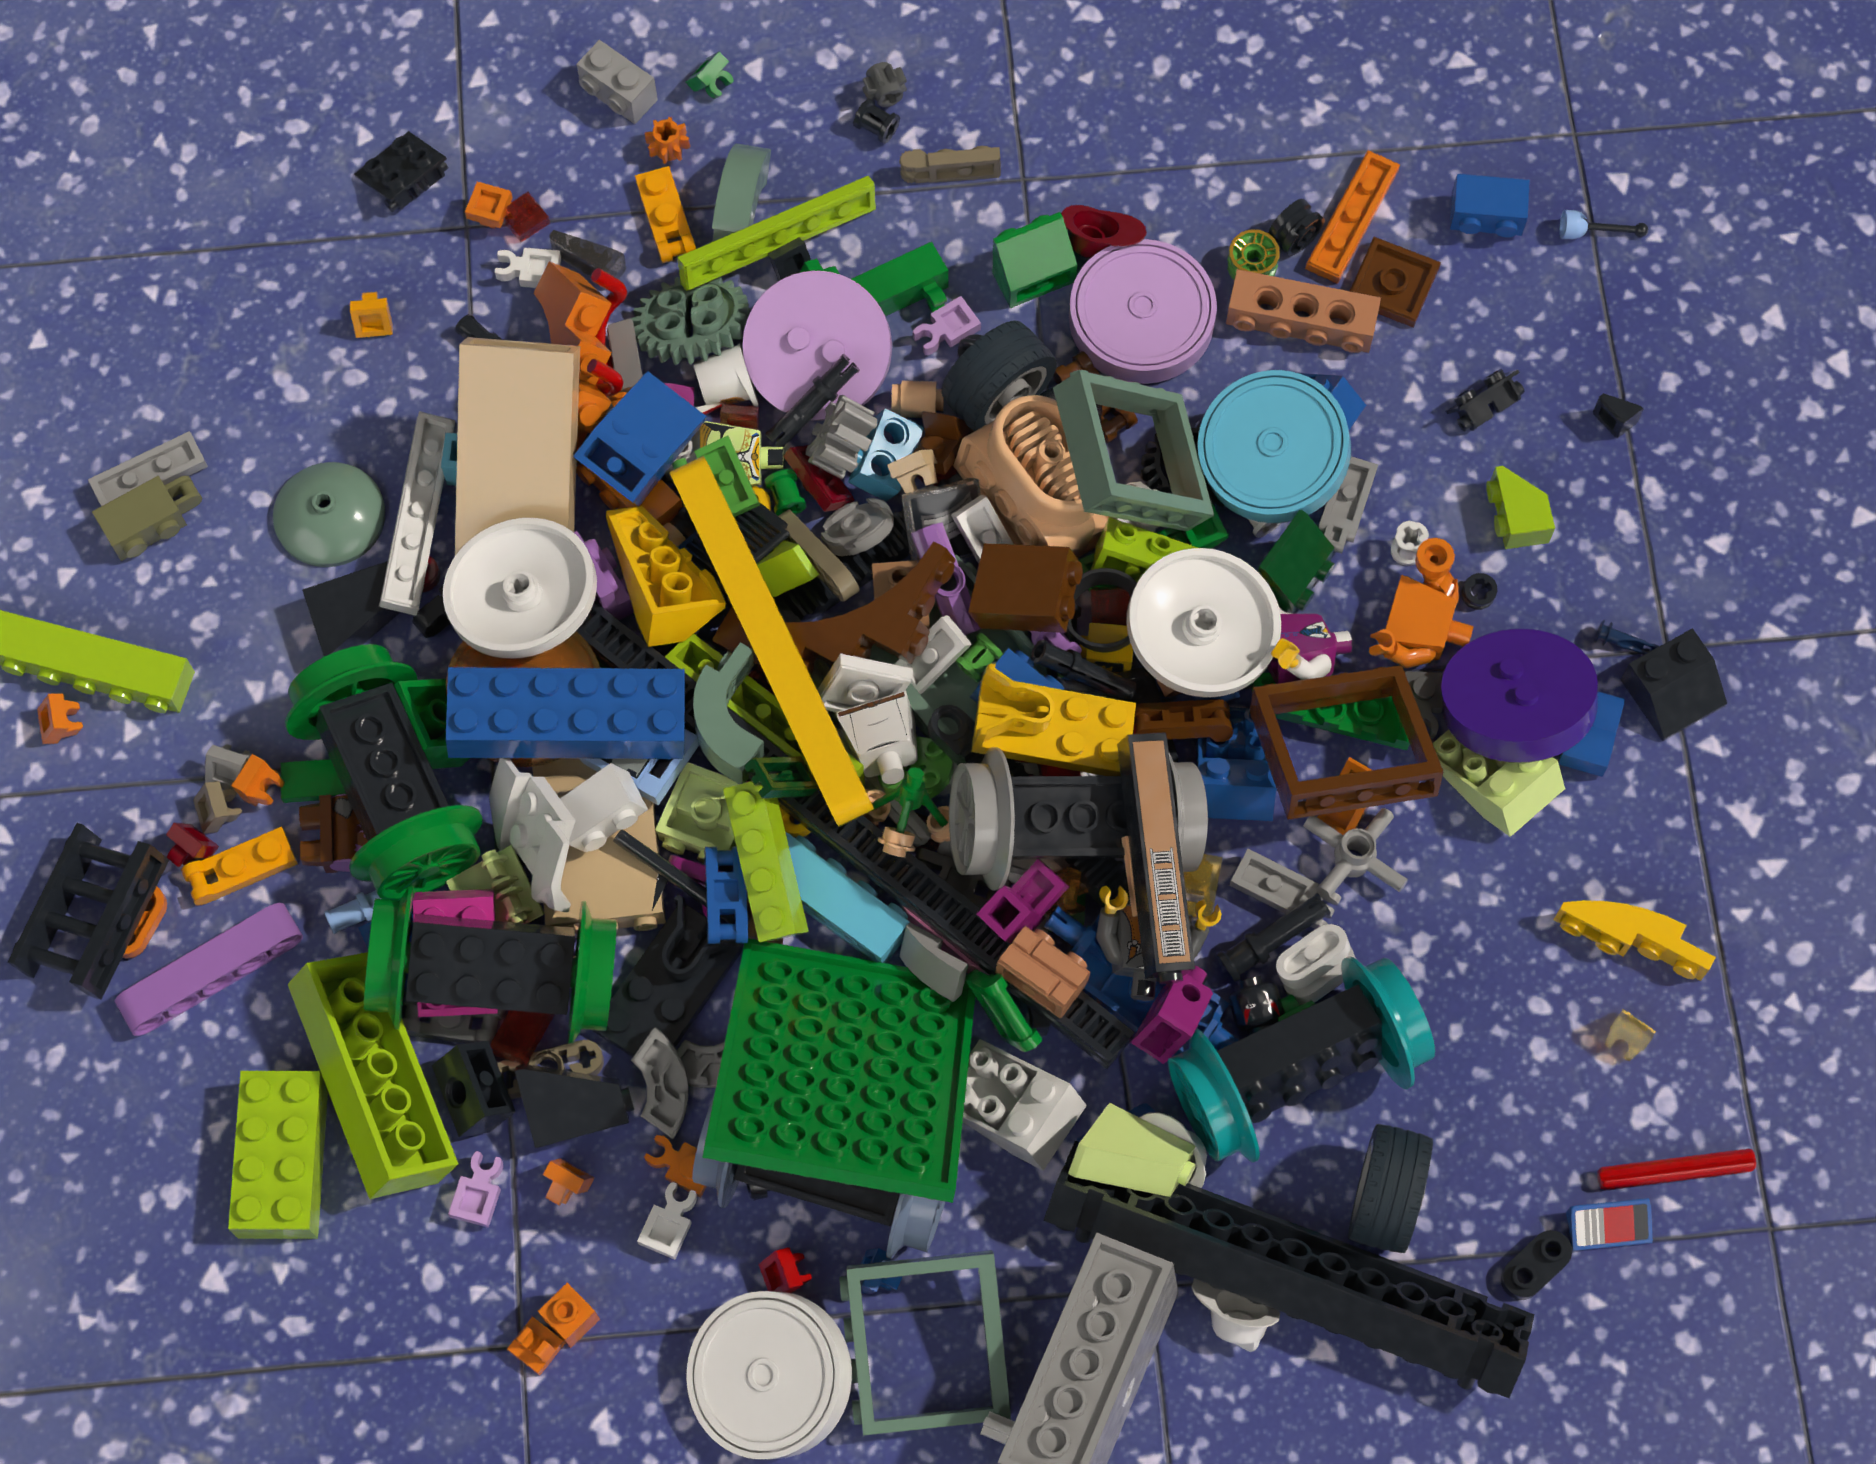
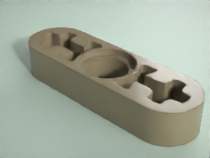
M579 1040L573 1042V1044L560 1045L507 1059L497 1064L503 1079L504 1072L511 1071L512 1075L516 1076L515 1068L517 1065L528 1064L537 1066L541 1061L547 1059L555 1061L558 1064L559 1070L566 1071L560 1056L567 1055L568 1061L573 1062L581 1058L580 1052L587 1050L590 1056L596 1055V1058L590 1060V1067L583 1068L581 1063H574L569 1065L572 1072L598 1075L604 1066V1057L600 1047L595 1042ZM515 1079L513 1087L507 1089L511 1099L521 1097L517 1079Z

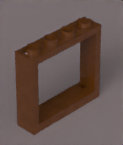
M1402 665L1378 667L1373 670L1353 673L1344 672L1333 676L1253 687L1250 714L1287 820L1438 796L1444 772ZM1392 697L1417 761L1416 764L1298 781L1275 714Z

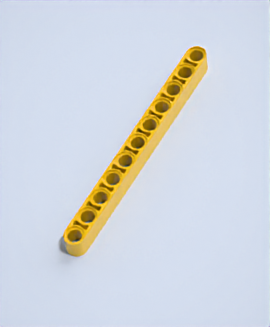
M704 455L670 471L673 482L837 825L840 827L874 810Z

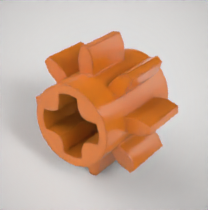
M670 116L668 119L659 122L654 120L653 132H645V140L649 144V156L654 157L657 155L663 160V164L675 159L681 161L682 149L690 148L689 137L685 136L687 134L686 125L684 123L677 125Z

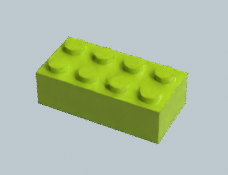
M240 1071L228 1229L238 1239H318L328 1089L321 1071Z

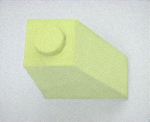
M1109 1103L1080 1141L1068 1174L1075 1178L1170 1197L1179 1183L1186 1186L1191 1178L1196 1164L1190 1162L1196 1146Z

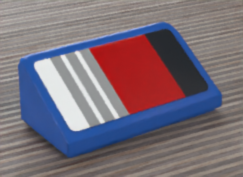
M1649 1198L1571 1206L1566 1211L1572 1252L1653 1243L1652 1214Z

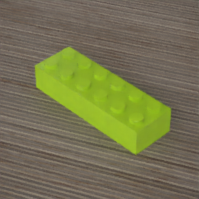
M368 952L306 963L288 983V987L369 1199H374L438 1184L458 1165V1161L402 1018L400 1028L396 1030L389 1013L364 1011Z

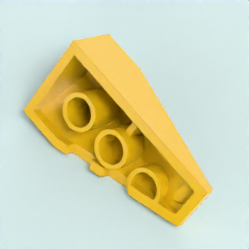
M643 506L606 511V519L636 621L648 647L686 641L725 609L726 602L714 577L706 569L701 571L691 561L692 555L685 548L679 549L668 538L669 532Z

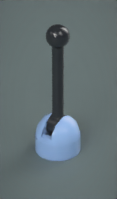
M1563 210L1559 228L1561 239L1572 240L1582 237L1587 230L1635 233L1638 237L1646 236L1649 230L1645 223H1638L1636 226L1590 223L1582 212L1576 210Z

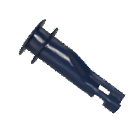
M1605 620L1600 623L1594 639L1595 643L1598 639L1603 640L1602 646L1608 642L1642 655L1647 654V652L1642 651L1644 645L1650 647L1649 652L1659 647L1656 644L1648 643L1643 639L1612 628V622L1609 626L1604 625Z

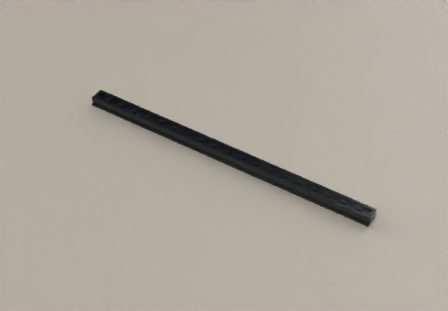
M595 601L582 625L569 637L607 668L679 669L653 647H648L643 639ZM685 674L684 729L696 734L693 698L697 682ZM727 707L731 718L737 725L764 741L763 758L789 757ZM797 769L796 771H792V773H799V771ZM771 771L768 774H777L781 771ZM752 772L747 781H752L751 778L754 777L756 773ZM820 789L816 790L811 796L777 798L779 806L987 974H996L999 958L1012 943L1004 941L977 915L981 910L908 851L905 857H898L883 852L884 844L878 842V837L883 836V831L863 815L839 827ZM1006 981L1008 984L1007 990L1106 1069L1110 1067L1132 1041L1134 1031L1084 991H1081L1062 1018H1059Z

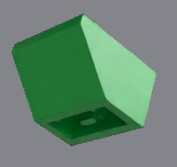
M1060 212L1050 216L1041 215L1026 226L1018 229H1006L996 238H993L992 274L1010 308L1074 283L1077 276V262L1063 216Z

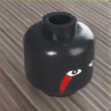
M1261 976L1238 981L1240 989L1233 991L1229 995V1003L1235 1025L1239 1030L1247 1031L1248 1036L1277 1023L1278 1017L1285 1014L1277 985L1272 982L1263 983Z

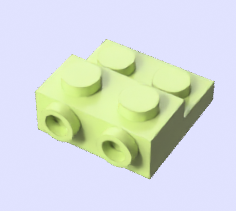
M687 762L677 779L655 829L659 840L663 841L662 847L679 855H683L685 849L699 854L697 859L704 863L705 847L717 846V850H732V846H736L723 788L739 784L722 774Z

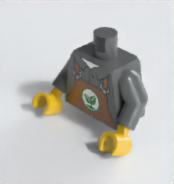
M1104 886L1100 889L1099 895L1105 907L1100 910L1096 939L1106 960L1112 964L1113 973L1133 977L1131 998L1152 1001L1155 999L1156 981L1159 982V979H1145L1138 916H1132L1131 905L1127 904L1128 894L1121 886L1118 888L1117 897L1113 900H1109L1111 895L1110 889ZM1200 900L1195 906V912L1198 917L1197 921H1192V915H1189L1194 958L1198 955L1209 933L1208 926L1216 925L1221 919L1222 914L1218 904L1210 916H1203L1202 912L1205 910L1206 902L1205 900Z

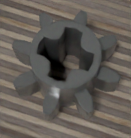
M880 62L871 66L866 72V77L862 79L865 85L862 89L866 98L873 101L876 100L877 104L881 107H890L897 104L903 98V92L907 90L905 86L907 79L902 68L893 69L892 65L887 62Z

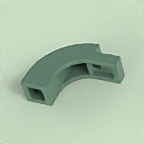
M737 143L731 148L724 165L717 193L712 229H714L713 242L753 225L760 193L767 185L771 149Z
M741 642L733 653L728 651L723 656L717 670L705 665L697 680L693 698L695 732L703 753L718 771L738 784L745 783L752 774V772L746 771L744 765L752 758H763L764 741L737 725L727 709L731 697L754 666L753 649Z

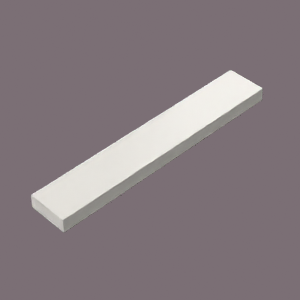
M421 411L418 413L379 607L417 615L444 482L441 463L445 433H453L455 420Z

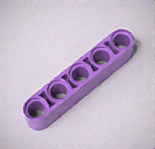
M272 904L124 990L114 1000L115 1004L134 1036L147 1034L289 951L301 942L303 935L285 904Z

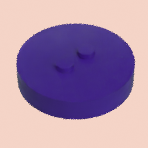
M1508 629L1481 636L1466 644L1451 658L1442 677V709L1448 729L1466 748L1490 759L1521 763L1554 757L1580 742L1589 732L1596 719L1598 680L1591 660L1574 643L1549 632L1534 629Z

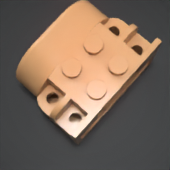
M1040 395L1016 398L999 411L994 421L962 439L953 466L968 486L976 484L978 496H987L1014 545L1070 547L1076 558L1096 548L1097 541L1109 516L1084 512L1056 400Z

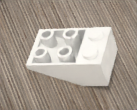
M980 1039L969 1055L963 1123L1012 1155L1044 1171L1087 1105L1070 1083Z

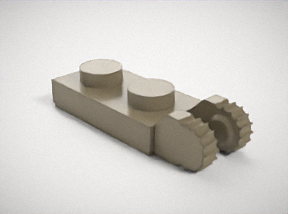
M977 146L970 150L958 151L942 149L928 154L921 149H913V151L909 150L902 153L899 160L901 178L907 183L989 179L1001 176L999 147Z

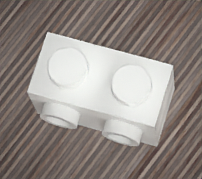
M612 763L560 798L576 820L569 839V845L586 853L602 847L608 837L618 830L632 826L638 820V816L648 810L630 773Z

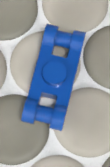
M717 846L705 847L708 944H720V940H735V943H748L747 891L737 847L732 846V850H717ZM718 866H732L733 872H718ZM720 915H735V924H720Z

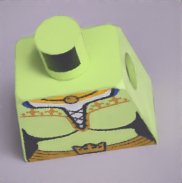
M708 421L701 425L700 448L725 436H729L752 486L762 484V469H783V447H761V431Z

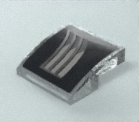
M966 478L941 487L928 486L901 495L911 561L917 560V563L920 561L911 533L940 522L943 523L954 555H958L960 559L974 556L951 515L981 495L979 479Z

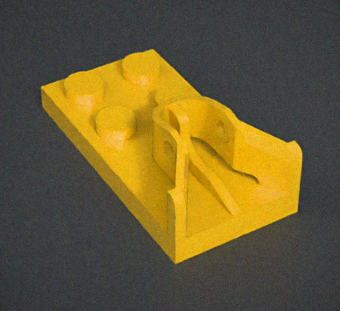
M996 664L987 665L980 684L971 752L986 754L989 748L998 747L1008 759L1103 776H1121L1117 744L1127 735L1133 734L1136 703L1013 681L995 668Z

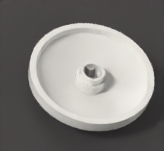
M512 519L481 531L459 550L445 576L443 603L448 619L456 633L475 650L499 658L530 657L561 644L582 625L595 600L597 575L586 546L568 528L546 519Z
M1192 548L1177 551L1161 558L1142 575L1128 605L1127 630L1130 643L1137 658L1144 668L1158 681L1173 690L1187 695L1218 697L1235 693L1247 687L1265 671L1273 658L1271 652L1280 640L1281 616L1277 600L1270 586L1248 563L1223 551Z

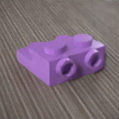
M578 531L573 532L586 546L595 566L597 591L594 601L619 621L633 614L634 610L624 578L619 580L613 569L617 567V564L609 549L606 547L601 550L595 539H589L584 542Z

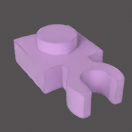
M962 296L931 313L930 317L933 324L917 326L913 330V339L917 341L922 337L931 338L930 342L923 345V353L931 355L937 351L940 342L944 340L951 348L958 344L961 339L980 331L981 322Z
M476 1151L471 1158V1168L474 1172L473 1177L470 1179L460 1176L448 1215L451 1218L489 1228L501 1191L499 1186L492 1185L491 1182L501 1174L503 1161L500 1157H496L493 1166L488 1170H483L480 1168L483 1155L481 1152Z

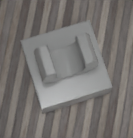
M229 744L224 745L222 748L212 745L206 753L205 783L220 781L221 788L233 789L231 785L250 758V751L245 750L243 754L231 751V745Z

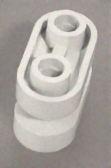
M1327 924L1318 927L1285 950L1276 962V969L1284 984L1287 995L1292 994L1299 1005H1302L1310 1000L1313 1002L1318 1001L1342 984V960L1348 956L1355 958V955L1350 947L1345 931L1337 925Z

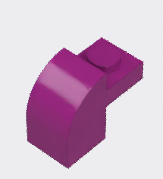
M1037 859L1011 888L1004 885L1002 889H999L977 915L1004 941L1012 943L1023 927L1026 926L1033 931L1046 918L1044 914L1069 886L1042 860Z

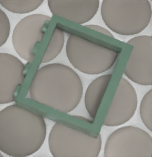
M1077 370L1070 373L1069 378L1053 387L1084 512L1183 531H1189L1214 516L1182 394L1165 391L1163 388L1140 385L1138 382L1118 380L1112 376H1101L1089 373L1086 370ZM1096 404L1152 416L1172 494L1116 483Z
M992 1250L849 1265L846 1267L847 1276L839 1277L841 1301H850L851 1317L843 1318L846 1343L854 1342L855 1358L851 1359V1384L858 1383L860 1400H852L854 1425L862 1424L863 1436L983 1423L990 1411L1011 1420L995 1259ZM978 1268L992 1406L874 1419L860 1281Z

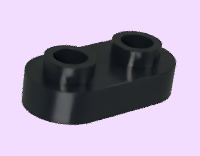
M1554 1230L1544 1231L1537 1235L1504 1267L1501 1273V1285L1504 1291L1510 1297L1517 1300H1527L1535 1296L1571 1260L1572 1246L1568 1238ZM1547 1244L1555 1245L1559 1251L1558 1256H1549L1546 1253L1545 1246ZM1526 1271L1530 1276V1282L1527 1284L1521 1283L1517 1279V1272Z

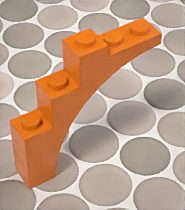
M549 261L533 294L542 305L547 318L551 344L580 346L578 451L587 434L591 433L602 421L612 403L595 386L599 378L587 371L588 363L592 359H596L606 365L612 353L595 337L611 303L581 274Z

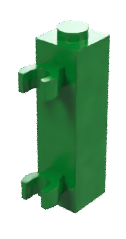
M932 241L851 279L872 295L885 316L924 298L932 313L943 307L945 302H947L943 289L949 287L948 269Z

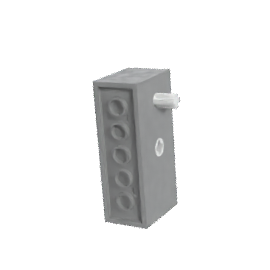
M1096 1232L1016 1421L991 1411L984 1420L981 1435L1005 1444L998 1464L1108 1463L1178 1295L1174 1264L1172 1262Z

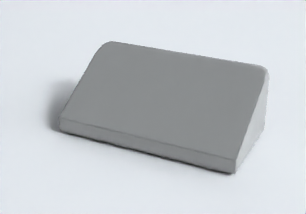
M632 319L607 325L613 369L621 374L624 381L620 392L626 393L642 378Z

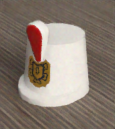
M740 344L721 351L722 355L720 356L714 354L709 356L707 361L700 360L694 363L696 376L706 404L696 408L704 415L711 413L722 405L751 400L754 407L759 405Z

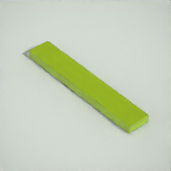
M865 176L677 257L680 284L686 291L765 258L768 256V253L798 237L804 241L876 210L874 182L869 176Z

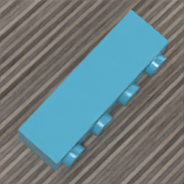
M786 832L804 911L871 961L887 963L903 942L905 928L910 923L907 920V913L894 903H890L887 906L876 898L878 893L862 880H859L858 883L854 882L845 875L847 870L836 860L828 858L826 861L815 853V846L806 838L798 835L795 839Z

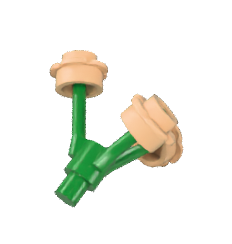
M910 768L907 777L903 779L902 783L887 794L878 789H865L874 810L863 816L876 826L879 822L886 820L890 813L891 801L899 797V804L902 806L897 828L886 826L883 836L878 837V842L884 844L882 851L885 853L905 857L907 851H915L913 846L915 834L905 831L911 810L920 808L922 804L930 812L927 818V827L931 833L932 840L938 843L950 841L949 806L937 808L925 789L924 773L919 768Z

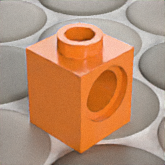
M568 1282L538 1310L542 1319L570 1348L600 1320L596 1311Z

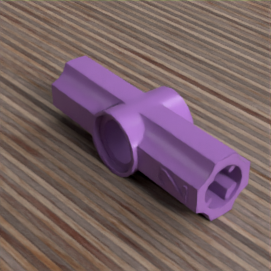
M942 522L911 533L920 559L933 541L946 547L955 558ZM956 560L952 574L956 579L955 589L944 591L939 588L934 597L941 616H949L966 636L981 630V628L968 613L971 597L965 584V574Z

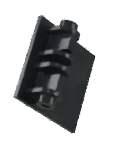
M408 131L403 136L396 138L379 155L368 160L354 175L386 198L384 203L391 212L397 209L401 211L414 200L411 194L416 198L420 196V192L415 185L416 183L422 190L427 191L429 189L428 185L431 187L445 176L444 172L448 169V166L444 161L447 158Z

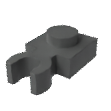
M1404 671L1423 721L1430 729L1429 736L1430 738H1435L1439 724L1437 718L1432 713L1442 712L1441 683L1443 673Z

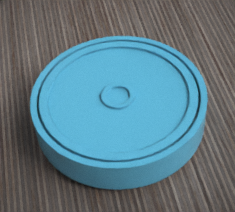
M1268 370L1250 374L1233 382L1214 399L1207 409L1200 426L1198 455L1209 487L1227 508L1242 517L1257 522L1283 523L1292 521L1299 510H1303L1308 515L1325 505L1338 491L1349 468L1351 439L1342 408L1324 386L1310 377L1284 370Z

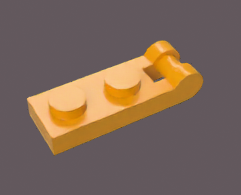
M667 166L635 175L636 184L661 263L673 261L672 257L695 250V243L670 167ZM680 237V240L671 243L667 242L668 239Z
M281 826L202 861L190 862L181 868V872L185 881L190 882L193 890L190 894L194 904L204 905L296 866L298 862L286 833ZM216 873L219 881L208 884L205 877Z

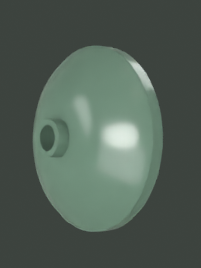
M339 462L315 464L296 473L280 490L273 508V525L282 546L297 560L317 567L341 566L360 558L376 543L385 522L384 500L374 480L359 468ZM324 500L331 501L325 508L318 507Z

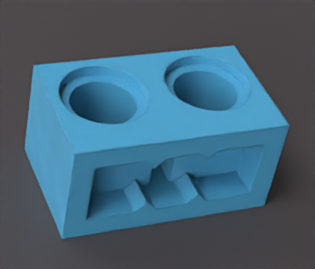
M885 408L875 416L877 418V426L866 436L872 440L866 452L861 449L858 451V465L851 472L848 483L887 502L901 490L898 480L896 478L892 479L887 464L912 454L919 443L924 427ZM884 431L892 435L894 444L886 440ZM871 463L879 466L882 476L874 473Z

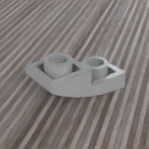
M909 923L905 928L899 957L908 969L923 983L954 1002L962 995L968 964L942 951L943 939Z

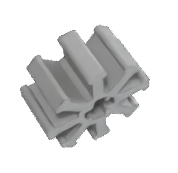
M840 395L836 404L831 401L826 407L823 425L818 422L816 423L812 434L817 437L807 446L806 455L810 457L808 462L843 479L846 470L853 472L857 467L858 451L860 449L865 452L868 450L872 440L866 436L873 428H876L877 418L873 417L874 411L844 395Z

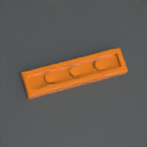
M1368 150L1307 261L1306 270L1336 284L1339 283L1394 181L1400 164Z

